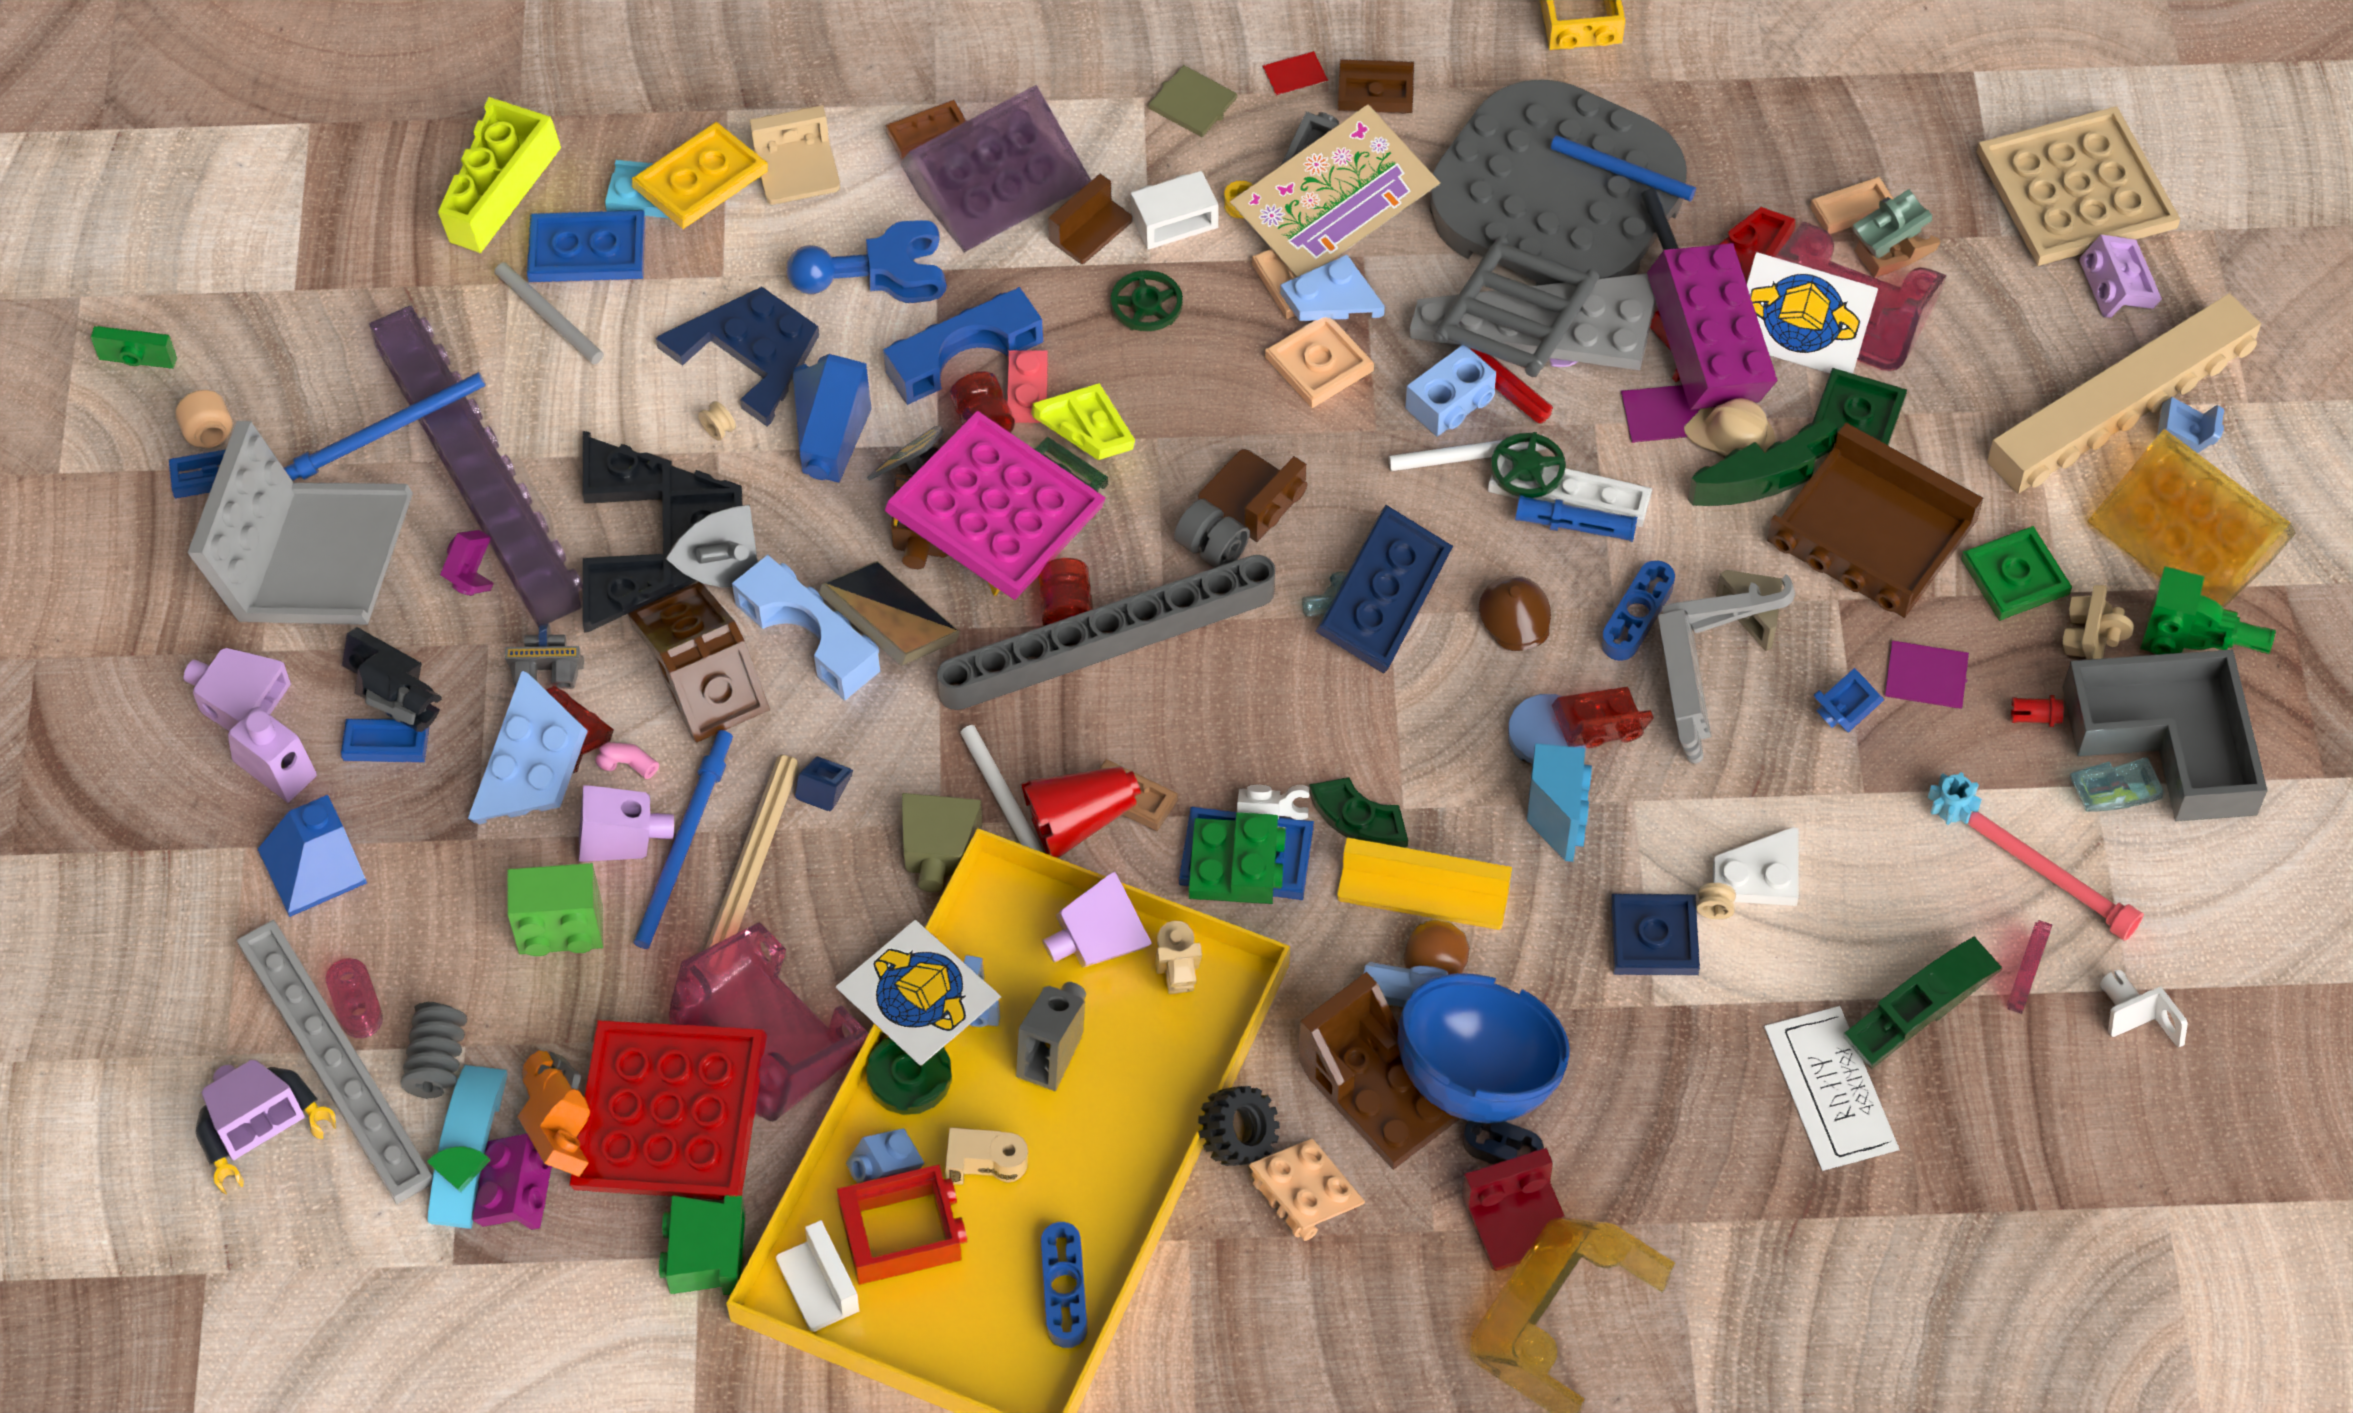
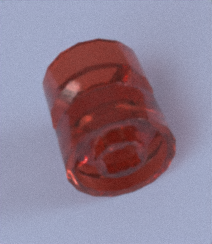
M987 371L970 373L960 378L952 386L950 398L956 412L960 415L962 426L979 411L1011 433L1013 431L1015 419L1008 403L1004 400L999 381L993 373Z
M1057 558L1048 561L1038 575L1039 594L1043 599L1041 602L1043 625L1046 626L1093 610L1092 595L1090 594L1089 567L1085 562L1074 558Z

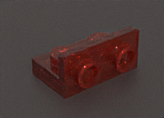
M1628 686L1557 697L1552 704L1568 747L1585 745L1586 748H1595L1608 741L1621 740L1623 743L1632 742L1644 734V730L1654 719L1651 710L1638 712Z

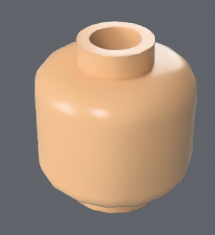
M194 391L187 394L176 407V419L186 441L195 447H216L232 431L233 420L222 396L215 391Z

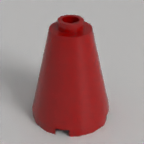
M1122 766L1033 779L1020 784L1026 806L1032 804L1030 806L1033 817L1031 820L1046 854L1056 858H1060L1137 805L1135 796L1141 794L1133 771L1125 773Z

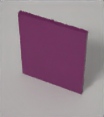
M1682 385L1621 391L1631 443L1686 438L1687 435L1685 434L1684 427L1700 411V409L1690 410Z
M1892 640L1885 697L1962 709L1965 683L1968 681L1966 674L1969 653Z

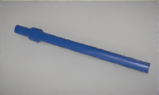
M480 372L475 373L313 454L306 452L294 458V463L284 467L292 481L300 477L305 480L319 473L318 468L485 387L486 383Z
M718 731L709 755L704 756L697 771L700 776L634 939V944L639 948L649 949L714 784L721 781L726 768L724 759L733 739V735L727 731Z

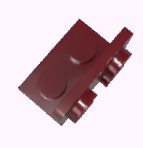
M1547 1148L1464 1174L1462 1198L1494 1271L1512 1267L1574 1246L1575 1238L1550 1182L1553 1161Z

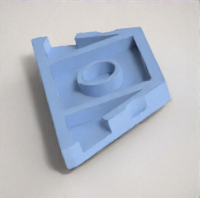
M522 671L470 811L468 819L473 823L484 824L487 823L486 819L507 815L512 818L526 815L532 810L546 811L560 808L588 730L527 672Z

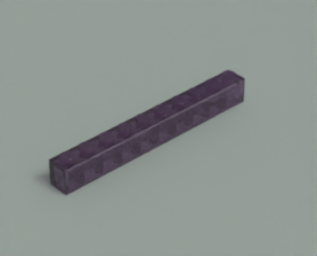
M412 305L369 323L374 345L409 406L462 380L457 370L451 373L448 368L450 360L441 343L434 344L432 341L434 333L430 323L425 316L419 318ZM463 397L418 419L482 532L491 537L489 544L539 628L540 623H551L581 609L579 592L583 591V585L575 569L567 570L563 562L566 561V556L558 540L550 541L548 538L549 527L543 514L540 511L534 513L530 505L533 502L527 487L523 482L519 484L515 482L513 476H516V472L508 455L500 456L498 453L499 443L490 426L485 428L482 426L480 420H483L476 401L474 398L467 400L466 397Z

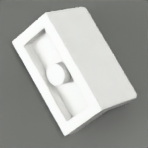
M822 1220L805 1227L807 1242L776 1256L780 1271L808 1329L812 1332L859 1312L857 1292Z

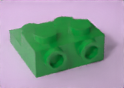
M1236 812V821L1195 818L1189 899L1273 904L1274 888L1282 889L1283 863H1276V852L1285 851L1286 827H1278V815Z

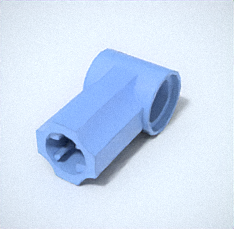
M1374 962L1366 964L1364 973L1367 972L1378 983L1388 1005L1405 1007L1413 991L1423 983L1436 977L1448 975L1447 971L1437 967L1416 966L1407 969Z

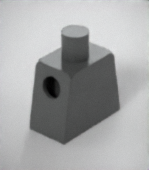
M1066 982L1061 990L1052 986L1043 988L1019 1027L1016 1077L1056 1092L1083 1034L1086 991L1080 985ZM1045 1042L1051 1044L1050 1048H1047Z

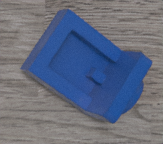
M1856 668L1852 669L1825 695L1820 690L1813 695L1821 703V706L1816 710L1832 728L1839 723L1848 733L1884 701V698Z

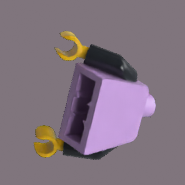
M250 1060L238 1068L232 1065H224L216 1070L213 1076V1083L204 1087L201 1092L206 1105L199 1110L195 1133L209 1165L214 1164L216 1167L213 1176L214 1183L223 1194L227 1195L222 1183L228 1175H235L241 1188L244 1185L243 1176L235 1166L228 1163L227 1157L230 1156L234 1161L305 1118L303 1111H306L310 1116V1131L318 1139H323L324 1137L321 1128L316 1124L317 1121L328 1120L332 1127L336 1129V1119L333 1110L324 1106L318 1107L315 1103L318 1098L295 1071L277 1067L266 1068L257 1060Z

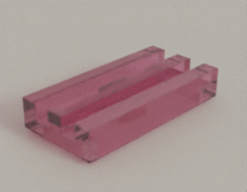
M2041 920L2035 922L2007 1003L2008 1010L2020 1014L2023 1013L2053 924Z

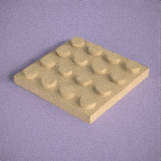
M2117 106L1978 143L1977 154L2037 266L2081 255L2100 235L2136 240L2177 229L2179 226L2180 217Z

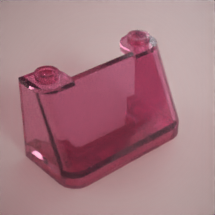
M1803 221L1778 252L1776 258L1878 288L1857 361L1885 371L1899 369L1910 355L1941 294L1947 275L1929 268H1914L1907 274L1900 288L1831 262L1834 252L1832 236L1826 230Z

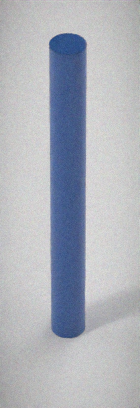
M1557 135L1552 141L1551 150L1690 202L1695 195L1696 187Z

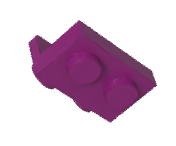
M527 1133L488 1141L485 1155L489 1157L490 1162L481 1171L472 1220L482 1227L518 1221L531 1230L539 1229L542 1223L552 1166L544 1164Z

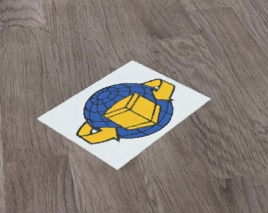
M1756 252L1747 287L1769 355L1826 373H1831L1832 368L1853 374L1878 288Z
M916 920L910 923L836 986L846 998L920 1066L1001 998L993 988Z

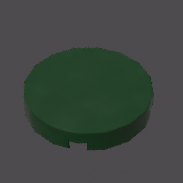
M888 1037L883 1039L872 1050L868 1059L869 1063L866 1070L867 1085L874 1100L886 1110L898 1114H920L934 1108L947 1095L952 1082L951 1060L944 1047L920 1066Z

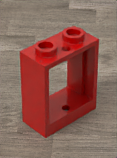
M940 1164L837 1189L839 1209L858 1285L961 1261L960 1244L967 1243L966 1231L962 1217H953L950 1205L957 1204L956 1193L952 1179H943ZM933 1194L945 1240L872 1258L861 1212Z

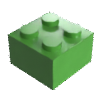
M593 863L508 869V917L519 955L544 956L549 952L561 951L586 953L592 949L603 948V903Z

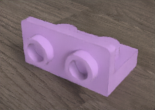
M2100 235L2081 255L2079 261L2103 317L2111 318L2123 305L2153 309L2162 300L2137 240Z

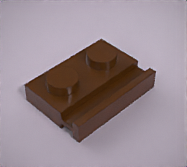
M1340 59L1338 111H1359L1369 104L1375 112H1413L1414 62Z

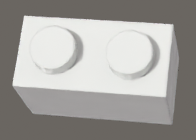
M1202 171L1181 175L1173 180L1153 186H1145L1140 190L1131 192L1132 218L1147 250L1218 228V202Z

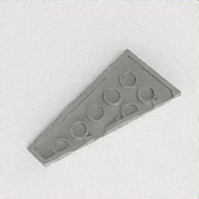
M1647 274L1598 279L1594 289L1550 358L1641 370L1656 304ZM1568 283L1531 286L1567 300L1576 288V286ZM1497 290L1479 292L1475 298L1481 302L1549 327L1552 326L1559 315L1557 312ZM1458 295L1418 299L1410 327V338L1438 342L1434 339L1433 335ZM1465 313L1457 325L1534 354L1542 341L1469 313ZM1448 339L1445 342L1447 344L1461 345Z

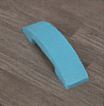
M464 1066L449 1104L438 1152L451 1147H469L485 1154L494 1113L500 1110L508 1076L507 1070ZM434 1169L428 1223L472 1229V1218L481 1171L460 1193Z

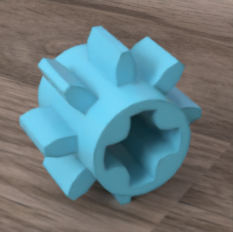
M1962 772L1951 776L1943 773L1940 776L1939 786L1931 785L1928 798L1934 801L1931 814H1938L1945 820L1947 825L1961 820L1967 824L1971 811L1978 812L1982 799L1975 796L1979 784L1977 782L1971 783Z

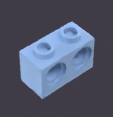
M1462 345L1407 385L1405 409L1438 437L1446 430L1458 427L1469 413L1477 407H1485L1492 400L1495 394L1496 371L1470 348Z

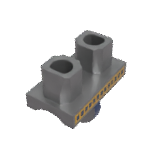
M540 623L539 635H525V647H505V660L511 669L515 688L522 671L529 673L537 681V670H552L551 684L554 688L573 689L576 685L578 669H584V656H581L579 646H566L565 634L551 635L549 623Z

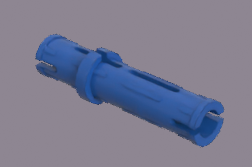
M1520 495L1515 521L1520 520L1547 525L1553 531H1558V528H1564L1633 542L1638 517L1566 505L1560 499L1550 502Z

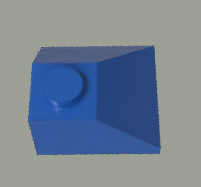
M328 795L290 810L258 848V852L289 917L367 884L345 829Z

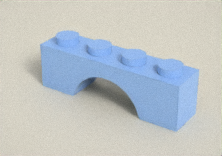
M766 555L732 583L736 606L762 629L777 624H795L810 630L820 640L818 649L814 654L817 677L844 701L880 672L879 648L877 644L865 634L861 636L855 631L849 620L839 611L833 612L825 605L822 597L814 588L803 586L797 580L791 568L786 564L781 563L779 565L769 555Z

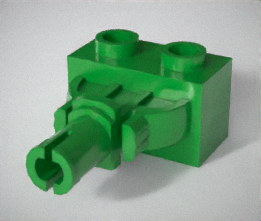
M2164 566L2149 610L2140 647L2141 650L2161 655L2182 653L2184 648L2191 650L2210 648L2228 650L2233 645L2270 654L2276 629L2240 622V617H2237L2238 612L2224 609L2218 602L2201 595L2205 576Z

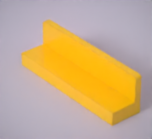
M1347 838L1337 900L1350 904L1500 930L1503 926L1510 890L1512 867Z

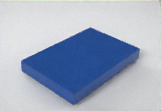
M645 211L530 214L528 281L557 282L643 279Z
M1199 807L1190 808L1179 885L1189 886L1195 818L1236 821V812ZM1279 817L1278 827H1286L1285 851L1276 852V863H1283L1282 889L1274 888L1273 897L1303 900L1314 821Z

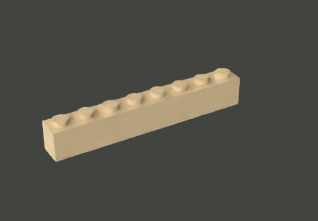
M2230 293L1993 439L1987 463L2017 494L2030 486L2033 488L2040 486L2057 469L2070 467L2081 454L2089 449H2099L2116 432L2120 430L2123 432L2127 431L2137 423L2140 417L2148 412L2156 413L2161 410L2162 403L2179 393L2182 395L2188 393L2196 386L2199 380L2207 375H2217L2234 358L2247 356L2257 345L2256 338L2261 323Z

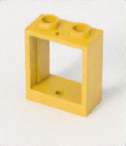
M1539 0L1549 50L1600 45L1608 46L1623 43L1625 15L1621 0H1604L1607 12L1606 17L1557 21L1553 0Z

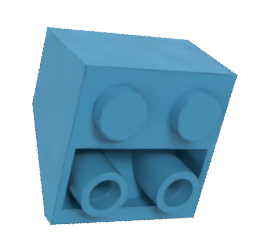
M1535 743L1527 822L1564 861L1573 862L1575 847H1584L1592 765L1584 764L1585 748Z

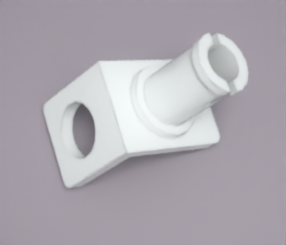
M2122 970L2114 971L2118 978L2117 980L2111 972L2102 979L2100 988L2106 992L2116 1005L2111 1009L2108 1032L2112 1037L2156 1019L2178 1048L2185 1044L2188 1022L2161 986L2140 995ZM2167 1011L2172 1016L2175 1022L2176 1029L2172 1026L2168 1018Z

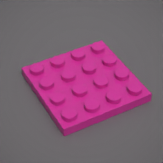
M977 411L887 501L885 512L1016 600L1103 507L1106 497Z

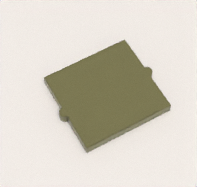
M1183 65L1169 82H1163L1162 90L1149 103V109L1203 137L1217 120H1223V114L1237 99V93Z

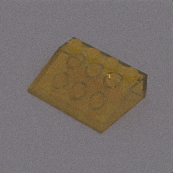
M2166 429L2162 430L2087 521L2158 577H2161L2164 566L2205 576L2201 595L2213 599L2223 608L2272 563L2296 534L2288 520Z

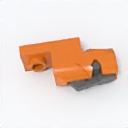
M537 1051L529 1056L522 1068V1080L527 1088L529 1100L517 1117L544 1164L580 1176L589 1162L579 1147L580 1141L576 1137L587 1122L590 1114L586 1100L578 1088L581 1074L563 1056L551 1051L549 1053L547 1051Z

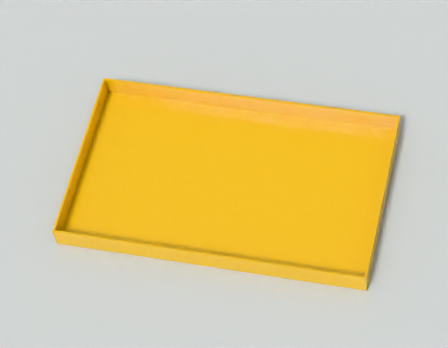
M977 828L925 929L963 963L966 955L983 959L984 981L1001 996L998 1000L1000 1009L999 1025H986L984 1027L968 1025L948 1042L944 1048L951 1060L952 1082L947 1095L934 1108L920 1114L902 1115L886 1110L876 1102L867 1085L866 1070L870 1054L883 1039L889 1037L874 1023L726 1303L730 1321L953 1413H1077L1203 1149L1202 1145L1206 1142L1205 1138L1199 1137L1198 1132L1203 1130V1125L1198 1124V1118L1205 1114L1201 1107L1203 1103L1210 1102L1208 1097L1212 1093L1233 1086L1290 966V946L1121 882L1152 944L1142 950L1083 968L1075 953L1054 963L1049 957L1042 940L1062 930L1056 914L1106 876ZM1171 921L1186 923L1193 931L1194 943L1201 944L1202 957L1199 969H1195L1196 984H1194V991L1168 994L1166 973H1156L1155 959L1157 949L1159 948L1157 944L1158 933L1163 925ZM1073 982L1080 985L1086 991L1083 1034L1055 1092L1016 1077L1019 1027L1044 987L1052 986L1061 990L1064 983ZM1045 1042L1047 1048H1050L1051 1044ZM904 1128L924 1161L921 1168L940 1164L943 1179H946L949 1128L1001 1131L1017 1134L1025 1140L1028 1147V1166L1026 1173L1020 1179L1013 1182H1004L994 1177V1175L964 1174L963 1185L953 1184L957 1204L950 1206L954 1218L962 1217L967 1236V1243L960 1244L961 1261L858 1285L839 1209L837 1189L857 1184L851 1176L846 1162L863 1137ZM933 1194L861 1212L872 1258L945 1240ZM822 1220L857 1292L859 1312L812 1332L808 1329L780 1271L776 1256L807 1242L805 1227ZM1056 1222H1067L1075 1226L1080 1233L1088 1331L1085 1339L1079 1345L1072 1348H1063L1054 1344L1049 1338L1046 1323L1041 1236L1049 1225ZM1063 1237L1057 1238L1056 1244L1059 1262H1067L1066 1238ZM1062 1275L1053 1281L1051 1287L1057 1293L1066 1294L1074 1290L1077 1282L1071 1276ZM1061 1307L1063 1320L1061 1327L1063 1332H1071L1073 1323L1071 1321L1070 1307Z

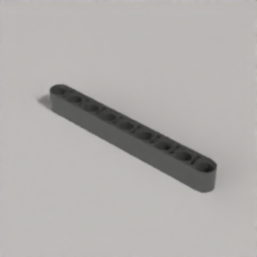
M1248 556L949 658L942 662L937 670L940 701L945 707L952 710L965 709L1262 607L1270 603L1274 598L1275 565L1266 556ZM1252 580H1262V581H1261V582H1254V581H1252ZM1222 592L1226 594L1218 595L1214 593ZM1179 605H1186V606H1188V607L1182 608V607H1177V606H1179ZM1141 618H1150V620H1140V619H1141ZM1103 631H1113L1112 633H1102ZM1070 643H1071V644H1076V645H1074V646H1064L1065 644H1070ZM1032 656L1038 657L1037 659H1032V660H1031V659H1026V658L1032 657ZM994 669L1000 670L999 672H994V673H993V672H988V671L994 670ZM956 682L962 683V684L956 685V686L950 685V684L956 683Z

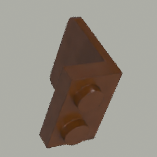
M1242 449L1199 492L1198 500L1206 499L1223 511L1224 518L1231 516L1250 530L1249 538L1258 542L1270 528H1273L1279 522L1284 513L1304 495L1308 486L1306 482L1307 464L1293 456L1279 470L1250 450Z

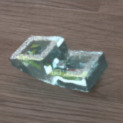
M2148 757L2114 768L2110 761L2070 774L2072 783L2086 812L2129 808L2163 798V788Z

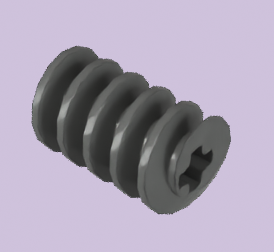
M423 1002L414 1006L415 1013L411 1021L413 1028L409 1033L410 1043L406 1049L407 1059L403 1065L404 1074L400 1084L407 1093L430 1099L442 1096L444 1093L443 1089L454 1087L457 1083L456 1076L452 1074L460 1066L459 1061L455 1057L460 1056L462 1047L457 1042L462 1041L465 1037V1032L460 1027L465 1026L468 1018L462 1011L448 1005L436 1002Z

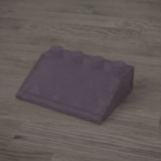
M1037 85L911 150L900 162L918 196L964 253L1079 192L1091 181Z

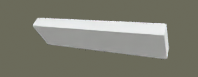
M1500 455L1497 465L1499 472L1504 478L1512 470L1513 462ZM1558 466L1544 467L1542 479L1545 485L1556 477L1559 471ZM1565 468L1564 478L1554 491L1533 499L1550 502L1560 499L1566 505L1631 517L1636 516L1638 517L1636 526L1643 527L1652 488ZM1491 475L1488 492L1519 499V497L1504 491L1496 483L1493 475ZM1516 478L1510 482L1512 485L1520 488H1538L1534 481L1525 482Z

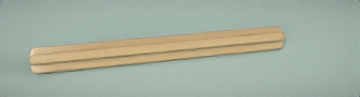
M780 755L775 761L701 958L702 965L707 970L714 972L724 970L799 769L798 761L794 757Z

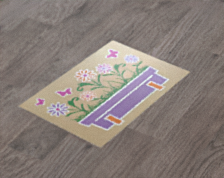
M1367 104L1230 202L1298 277L1337 258L1438 186L1440 182Z

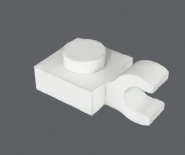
M1250 785L1247 789H1239L1237 812L1278 815V820L1279 816H1288L1296 820L1307 819L1308 808L1296 807L1293 804V800L1298 797L1309 798V787L1295 785L1288 789L1285 794L1280 795V791H1274L1269 786Z

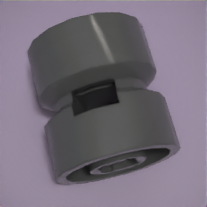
M1204 498L1195 501L1185 511L1174 533V540L1193 554L1200 552L1202 560L1214 568L1238 560L1250 537V530L1231 516L1224 518L1223 511Z

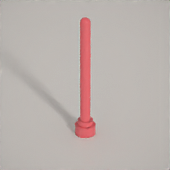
M1971 812L1968 822L1970 827L2106 918L2105 923L2110 926L2111 933L2126 941L2138 928L2144 913L2130 904L2124 906L2118 903L2115 905L1981 813Z

